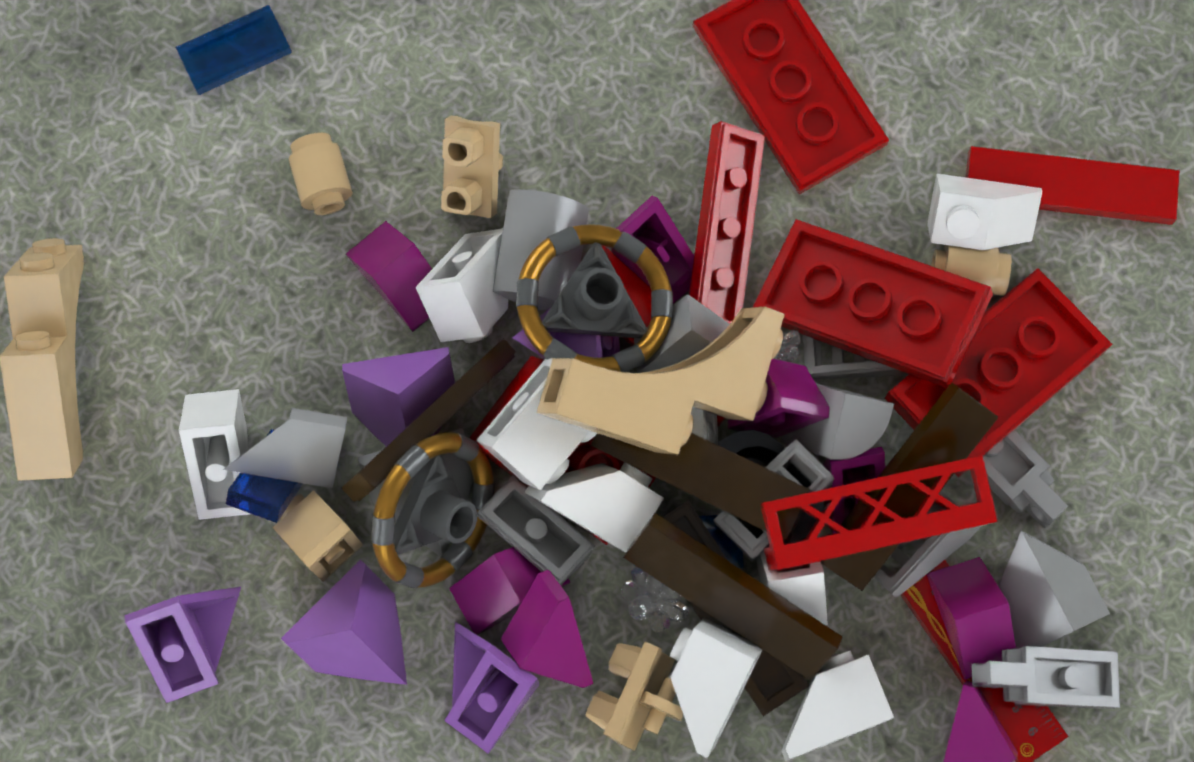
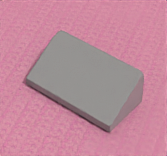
M512 476L477 512V517L541 572L549 569L558 583L562 585L590 558L595 545L557 512L524 493L527 487L515 476Z

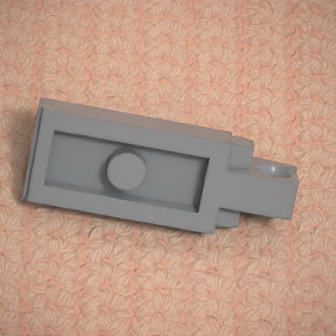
M1016 430L983 457L990 489L1018 514L1026 509L1041 526L1046 528L1068 507L1049 487L1055 481L1047 471L1050 465Z
M1023 646L1002 650V662L987 661L985 664H972L973 686L1003 688L1004 701L1015 702V705L1096 709L1120 708L1118 652Z

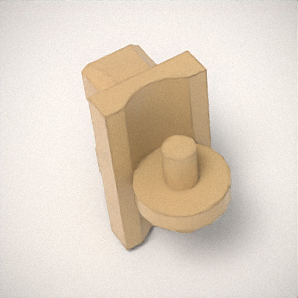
M452 115L445 119L442 153L444 175L441 194V209L444 212L492 218L497 214L498 171L503 167V155L499 153V122L471 121Z
M644 642L642 648L618 643L610 658L608 670L614 675L626 679L625 687L619 699L598 691L591 700L586 711V717L604 729V735L635 751L644 729L658 735L666 716L682 721L684 715L681 707L672 703L676 692L671 679L668 678L675 659L663 653L660 647L648 642Z

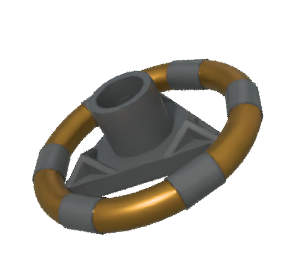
M586 224L570 226L546 237L531 252L521 269L517 281L516 309L526 336L545 359L573 358L597 367L626 373L645 364L662 345L673 319V292L662 264L647 245L626 232H620L619 229L603 225ZM592 244L543 321H541L537 309L539 279L543 270L554 257L580 245ZM602 246L613 248V250L636 263L646 276L652 291L651 322L648 329ZM549 332L641 339L636 344L610 357H588L577 354V352L553 338Z
M441 433L428 437L413 445L394 464V467L385 479L375 504L374 513L372 514L371 541L380 567L393 582L409 588H422L437 584L456 573L473 555L487 527V524L477 517V512L494 495L495 485L489 460L476 441L460 433ZM450 453L465 460L470 466L474 479L472 503L461 498L441 454ZM417 474L395 524V511L400 496L409 480ZM442 539L453 543L438 561L425 567H417L403 562L398 556Z

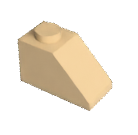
M314 490L306 497L299 494L287 502L277 514L280 521L272 527L302 562L323 582L363 546L347 524Z

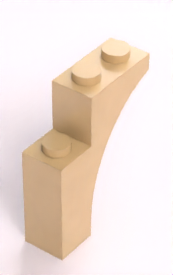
M43 239L32 243V247H29L4 275L13 340L1 353L0 365L18 481L73 478L83 461L76 389L75 336L77 303L84 268L82 245H65L63 239Z
M768 307L741 308L731 324L704 349L676 364L648 372H618L573 358H553L536 413L656 453L679 455L681 446L688 441L692 432V407L731 420L754 421L756 412L761 409L767 396V383L765 380L771 360L777 355L782 344L783 332L780 328L785 314Z

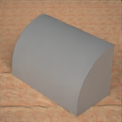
M510 190L493 292L516 303L519 274L531 252L550 235L570 226L586 225L589 207L573 199L553 193L535 190ZM583 245L554 257L547 264L539 279L537 310H548L552 307L581 263Z
M816 383L830 407L829 418L783 435L781 441L787 444L792 443L796 439L808 451L829 459H850L869 450L881 438L890 421L894 404L848 390Z

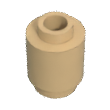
M312 133L293 141L290 145L292 154L289 157V164L301 206L307 210H314V213L317 215L335 213L344 208V201L349 199L353 192L339 145L333 143L331 136L327 133Z
M945 245L944 250H934L931 266L990 286L993 295L1005 296L1010 280L1012 258L1011 254L999 253V248L978 250Z

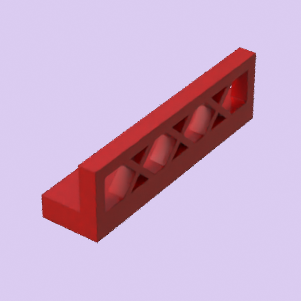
M983 455L760 503L770 547L764 548L768 570H782L998 522ZM970 470L977 502L956 506L939 494L951 473ZM938 477L931 489L919 481ZM907 483L926 497L915 515L902 518L884 505L897 485ZM884 488L877 501L864 493ZM853 495L872 509L860 527L847 530L829 517L842 497ZM829 500L822 513L809 505ZM933 502L945 508L928 512ZM798 507L817 520L806 539L784 544L777 511ZM879 513L890 520L873 524ZM824 525L835 531V533L818 536Z

